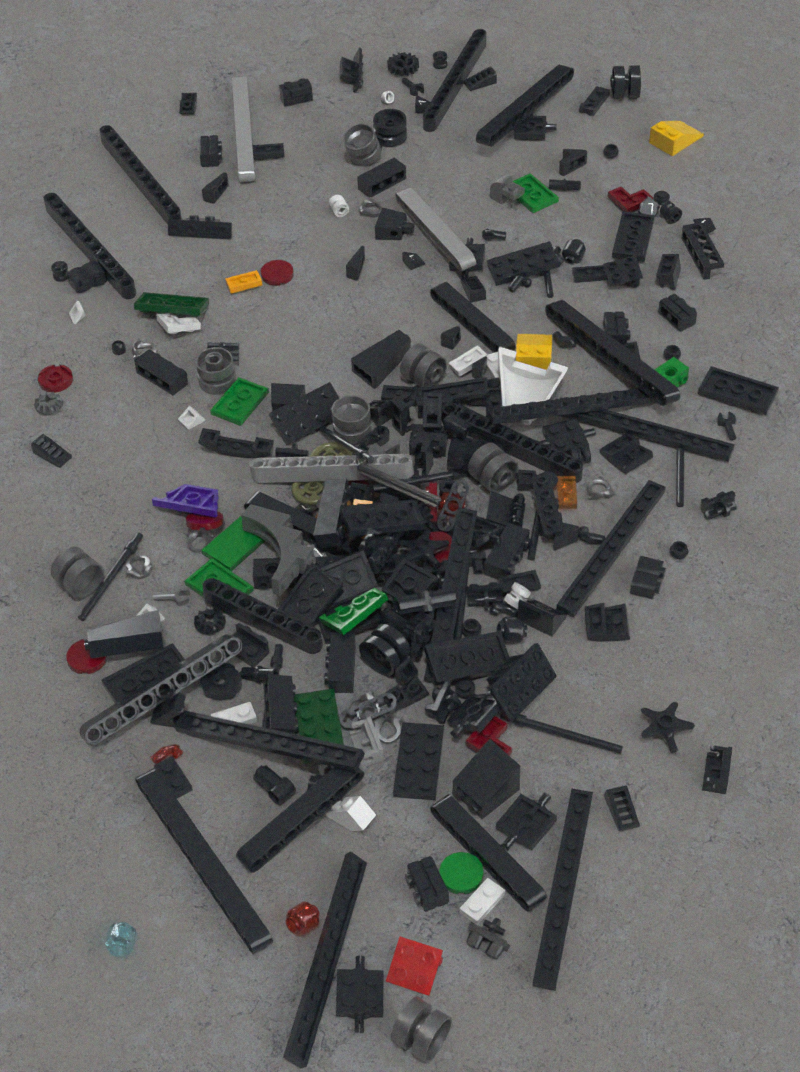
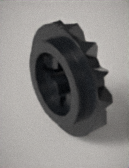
M206 607L205 611H199L198 615L194 616V626L202 634H215L221 631L226 623L222 610L218 611L215 607L210 610ZM206 618H208V619H212V618H213V622H211V621H207V622H206Z

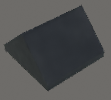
M533 598L519 599L518 617L523 620L524 624L553 637L567 617V614Z

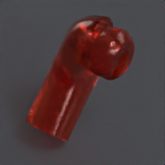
M172 744L160 748L150 758L154 764H158L170 754L174 759H177L183 754V751L179 748V745Z

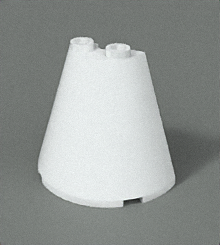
M499 347L498 361L502 406L540 402L550 399L568 367L551 362L547 370L514 361L515 351ZM536 419L522 420L521 423L530 425Z

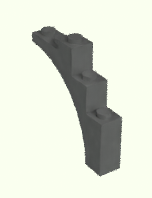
M252 504L241 514L243 530L266 540L280 556L281 560L278 569L271 578L273 594L280 596L299 573L304 574L312 562L316 563L314 548L304 546L302 531L293 529L291 515Z

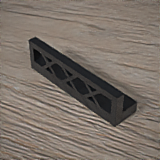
M702 222L683 225L681 239L703 280L710 279L711 270L724 268V262ZM700 229V232L698 233L692 230ZM700 238L702 240H705L706 242L702 243L698 241V239ZM704 249H707V250H710V251H712V252H711V253H707V252H704L703 250H704ZM710 259H712L714 261H717V263L710 264L709 261Z

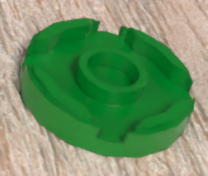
M457 852L443 860L439 873L448 891L454 894H470L482 884L484 870L482 863L477 857L470 853Z

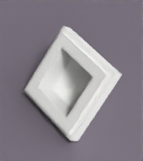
M79 301L74 304L69 312L73 324H77L86 316Z

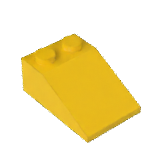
M660 121L650 128L649 143L674 156L702 138L704 134L682 121Z
M517 334L516 361L547 370L551 363L552 335Z

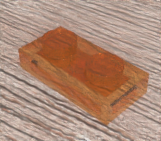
M557 476L559 509H577L576 476Z

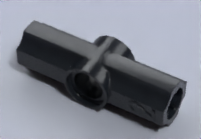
M453 588L400 596L394 598V610L397 615L452 606L455 605L456 594Z

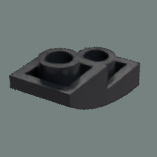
M197 92L182 93L179 113L195 114Z
M418 677L411 680L407 685L400 687L398 684L386 692L396 697L397 708L394 711L406 708L430 695ZM385 698V702L389 707H391V702H393V700Z

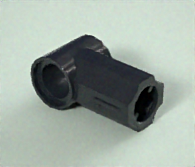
M261 765L253 775V780L267 791L271 800L277 805L282 804L296 792L294 784L287 777L281 778L267 765Z

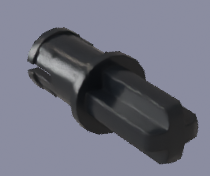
M565 178L564 180L550 179L549 189L563 191L580 190L581 181L566 180Z
M257 666L256 668L242 667L240 674L242 679H252L261 682L266 680L268 674L279 675V671L277 668H263L262 666Z

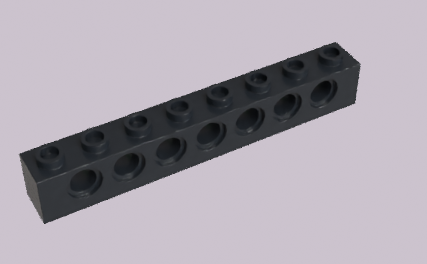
M391 554L380 572L374 574L379 586L385 585L407 554ZM366 555V557H367V559H368V562H369V564H370V567H371V563H370V560H369V557H370L371 555ZM348 556L316 557L315 564L322 568ZM280 558L253 559L254 589H272L271 578L278 569ZM299 573L292 580L288 588H294L303 574Z

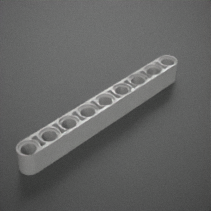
M411 187L396 193L397 202L460 272L476 265L473 253Z
M408 454L371 455L374 457L373 463L361 461L356 455L256 458L249 464L253 481L256 483L312 482L347 478L348 481L372 480L356 472L357 466L360 463L397 479H408L414 475L412 458Z

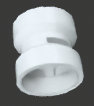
M334 195L330 198L329 206L337 217L347 215L349 206L341 195Z
M514 582L511 587L512 591L505 596L504 600L518 609L519 599L528 598L531 592L524 586Z

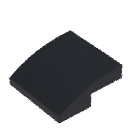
M628 433L599 449L607 461L625 474L653 458V452L641 446L639 438Z
M604 603L585 606L588 640L599 642L630 640L628 612L625 603L606 607Z

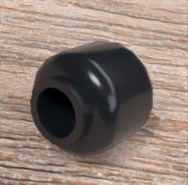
M571 239L566 242L562 250V256L567 263L581 262L586 251L584 243L579 239Z
M504 617L498 622L496 632L501 631L504 643H520L527 636L528 628L519 617Z

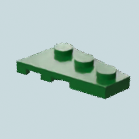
M373 588L354 598L352 604L345 607L339 606L335 608V613L329 616L324 614L319 619L322 624L345 635L389 599L386 593Z

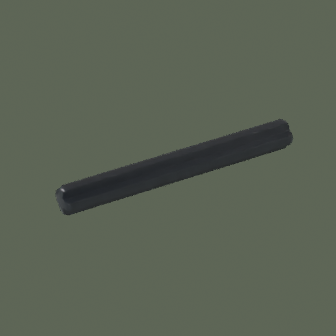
M360 463L357 466L356 472L360 475L435 508H438L441 504L442 499L434 494L366 464Z

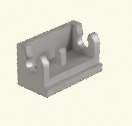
M371 716L352 723L351 727L354 730L349 731L353 746L363 749L365 753L360 763L361 767L384 761L383 748Z

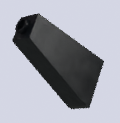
M397 330L352 357V372L373 389L377 388L402 361L406 352L411 348L410 337L401 330Z
M159 610L88 630V639H84L85 650L90 651L91 658L164 648Z

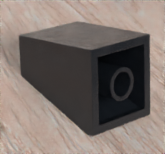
M490 739L454 778L452 793L458 801H462L467 805L472 814H477L483 819L520 790V765Z

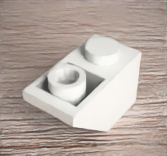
M361 796L341 798L324 813L327 817L350 831H363L376 816Z

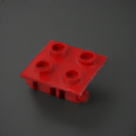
M399 936L386 982L430 996L438 966L440 967L443 961L441 957L443 950Z

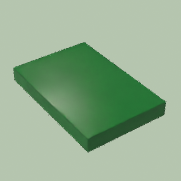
M531 173L513 181L525 188V193L517 198V200L532 213L559 202V197Z
M238 377L212 407L210 413L213 416L242 426L268 395L269 388Z
M240 516L204 547L202 554L209 559L213 558L232 571L266 540L253 533L244 531Z
M213 558L184 581L187 587L203 597V582L209 578L217 579L248 595L254 591L251 584Z

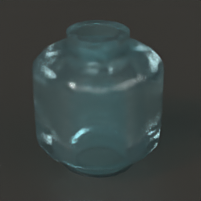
M116 922L109 927L104 945L111 955L116 957L126 956L134 948L137 932L132 925L126 922Z

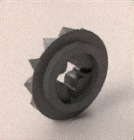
M46 392L45 395L39 394V398L35 399L34 407L41 414H53L61 409L63 400L59 394L54 392L48 394Z

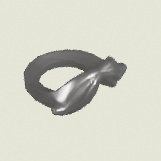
M371 197L365 199L361 207H359L360 213L372 217L379 216L382 205L378 201L371 199ZM376 204L380 210L373 212L365 206Z
M139 340L133 343L131 350L133 359L141 355L135 347L151 348L154 350L153 352L157 353V348L153 343Z
M596 479L587 486L590 495L588 499L597 500L603 495L608 498L616 495V492L612 491L610 483L606 480ZM600 484L605 486L607 490L604 492H593L592 487Z
M200 527L199 531L191 530L189 533H186V536H188L187 547L192 552L202 553L203 548L195 549L191 545L198 532H202L207 543L206 546L215 536L209 530H205L204 527Z
M135 556L126 562L127 571L125 574H130L137 579L147 577L155 565L150 562L147 556ZM135 560H145L142 573H139L130 564Z
M374 691L362 694L358 700H354L349 708L358 705L362 700L367 701L374 698ZM377 701V702H375V705L377 706V708H378V713H379V712L381 711V709H380V705L378 704V701ZM359 710L355 711L357 713L356 717H358L359 720H363L359 714Z
M389 716L386 719L379 717L372 721L380 742L391 744L399 739L401 736L400 721L403 720L402 717ZM390 721L396 727V734L393 738L386 739L380 735L379 731L383 722Z

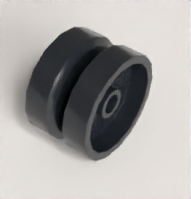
M384 109L373 116V128L380 145L394 147L405 142L407 139V119L402 111Z
M387 624L378 625L371 632V636H368L359 645V651L364 661L374 671L384 676L394 674L395 669L407 656H410L411 650L406 638L397 629Z

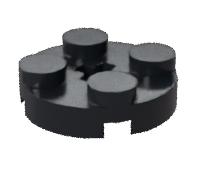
M225 662L201 677L200 683L206 698L231 700L236 697V693L240 690L242 679L240 672L235 669V666ZM220 679H224V683L219 684L217 682Z

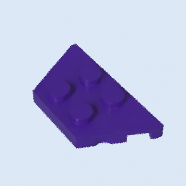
M184 484L177 489L166 492V497L162 499L154 497L152 504L156 507L173 509L179 512L184 511L195 515L217 517L219 493L217 489Z

